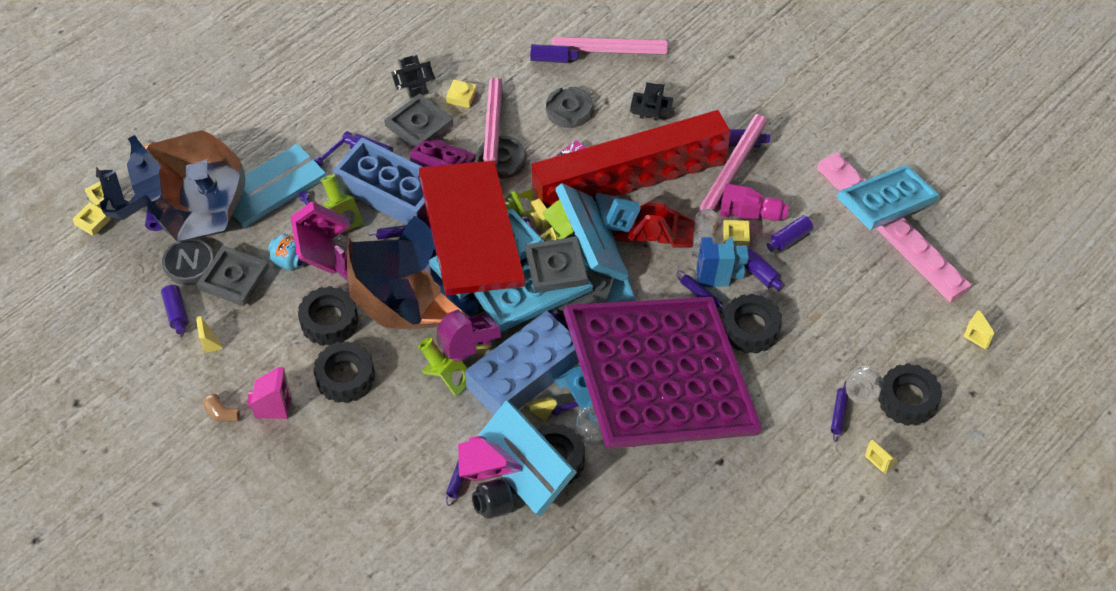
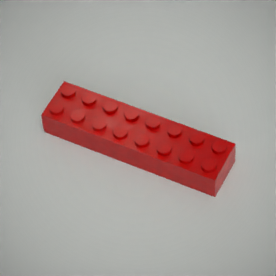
M715 110L532 163V192L535 199H540L548 209L559 200L555 188L561 183L592 196L594 201H596L595 196L597 193L613 196L626 194L632 190L650 187L653 184L673 180L686 174H694L710 167H717L726 163L730 129L719 110Z

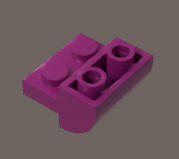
M435 139L431 141L422 140L411 150L410 156L411 162L422 167L473 163L476 159V154L470 153L464 148H456L442 140Z
M459 309L448 313L441 320L436 333L437 345L449 359L455 361L465 360L469 358V355L477 354L475 343L480 345L493 342V339L501 337L500 327L486 314L467 318Z

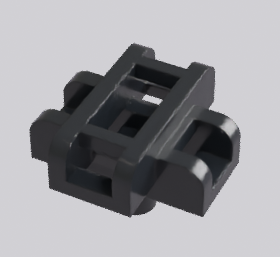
M417 54L398 59L400 69L391 72L396 91L406 88L409 99L414 98L419 93L421 95L427 94L428 90L425 82L436 79L432 71L431 61L420 64Z
M646 82L644 93L633 92L630 112L640 115V119H644V116L654 117V121H658L659 118L669 119L674 98L663 96L665 85ZM646 105L656 106V109L647 108Z

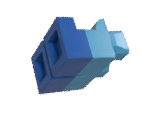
M702 237L696 264L698 283L703 287L729 286L731 279H743L745 274L744 264L748 262L747 246H734L733 238H729L726 244H713L712 237Z

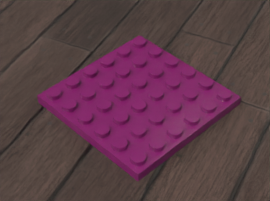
M713 297L565 306L563 312L606 449L759 435L763 430Z

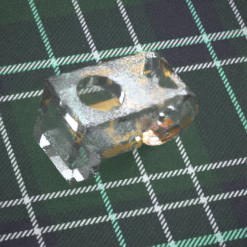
M702 209L696 214L692 258H698L702 237H712L713 244H719L720 238L713 237L717 230L718 215L711 209Z

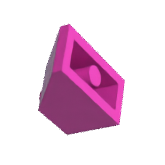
M277 367L255 380L253 391L248 393V407H252L255 418L288 419L291 393L284 367Z
M473 436L469 438V441L458 444L460 477L476 482L522 471V465L498 444L486 440V437Z

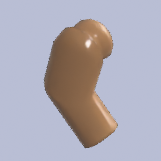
M214 393L204 398V409L212 420L239 422V408H225L219 400L220 397Z

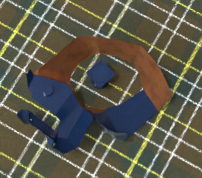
M203 130L148 145H142L135 135L129 137L131 152L127 169L135 193L130 201L124 200L116 172H113V170H99L96 167V177L100 178L104 199L99 203L102 212L107 217L124 220L147 206L155 220L176 242L224 231L241 199L246 184L245 170L241 160L227 145Z
M415 215L397 240L352 242L350 235H348L347 275L350 298L379 325L391 329L438 327L441 320L454 310L459 309L467 318L483 311H479V302L473 293L466 295L462 299L457 295H445L442 279L429 266V260L436 256L431 229Z

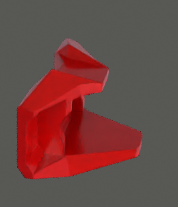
M647 202L640 206L641 209L629 232L619 230L613 232L614 240L631 243L633 240L646 242L648 239V241H657L663 244L671 243L672 247L692 248L695 221L671 209L666 204Z

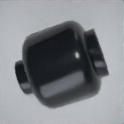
M503 479L480 483L472 494L474 510L486 519L509 514L513 508V503L516 501L515 490Z

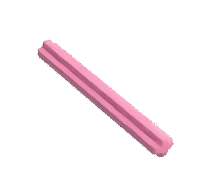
M554 37L552 40V45L569 46V50H577L578 52L667 54L668 41L577 37Z
M491 78L489 81L483 157L484 161H494L495 165L498 160L502 80L500 78Z
M756 114L700 205V211L707 216L713 214L723 197L726 183L731 184L764 129L767 121L764 116Z

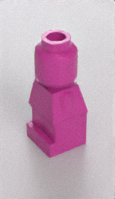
M726 183L720 216L729 218V215L741 219H759V215H761L763 219L778 222L781 219H787L789 205L784 204V201L771 197H766L763 200L762 194L748 186L743 187Z

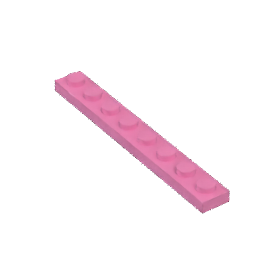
M838 152L818 163L817 169L839 191L865 181ZM904 217L876 228L950 303L970 291L971 284Z

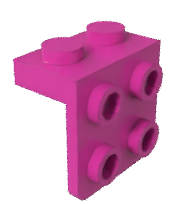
M312 201L291 216L296 254L300 260L333 274L336 272V258L332 239L350 227L349 219Z

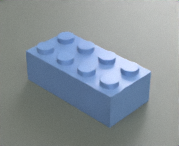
M361 138L333 169V174H336L341 191L354 199L406 225L409 224L414 215L423 222L428 220L419 178V168L422 166L369 140Z
M546 310L465 370L466 388L493 415H495L506 400L512 402L519 410L526 402L531 401L555 382L554 379L579 364L570 332Z

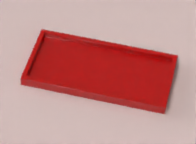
M483 161L420 167L419 178L445 295L524 287L525 278L495 162Z

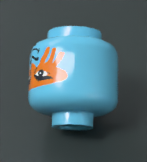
M284 233L270 242L268 250L273 264L285 270L294 271L297 268H302L306 263L300 260L296 254L294 236Z

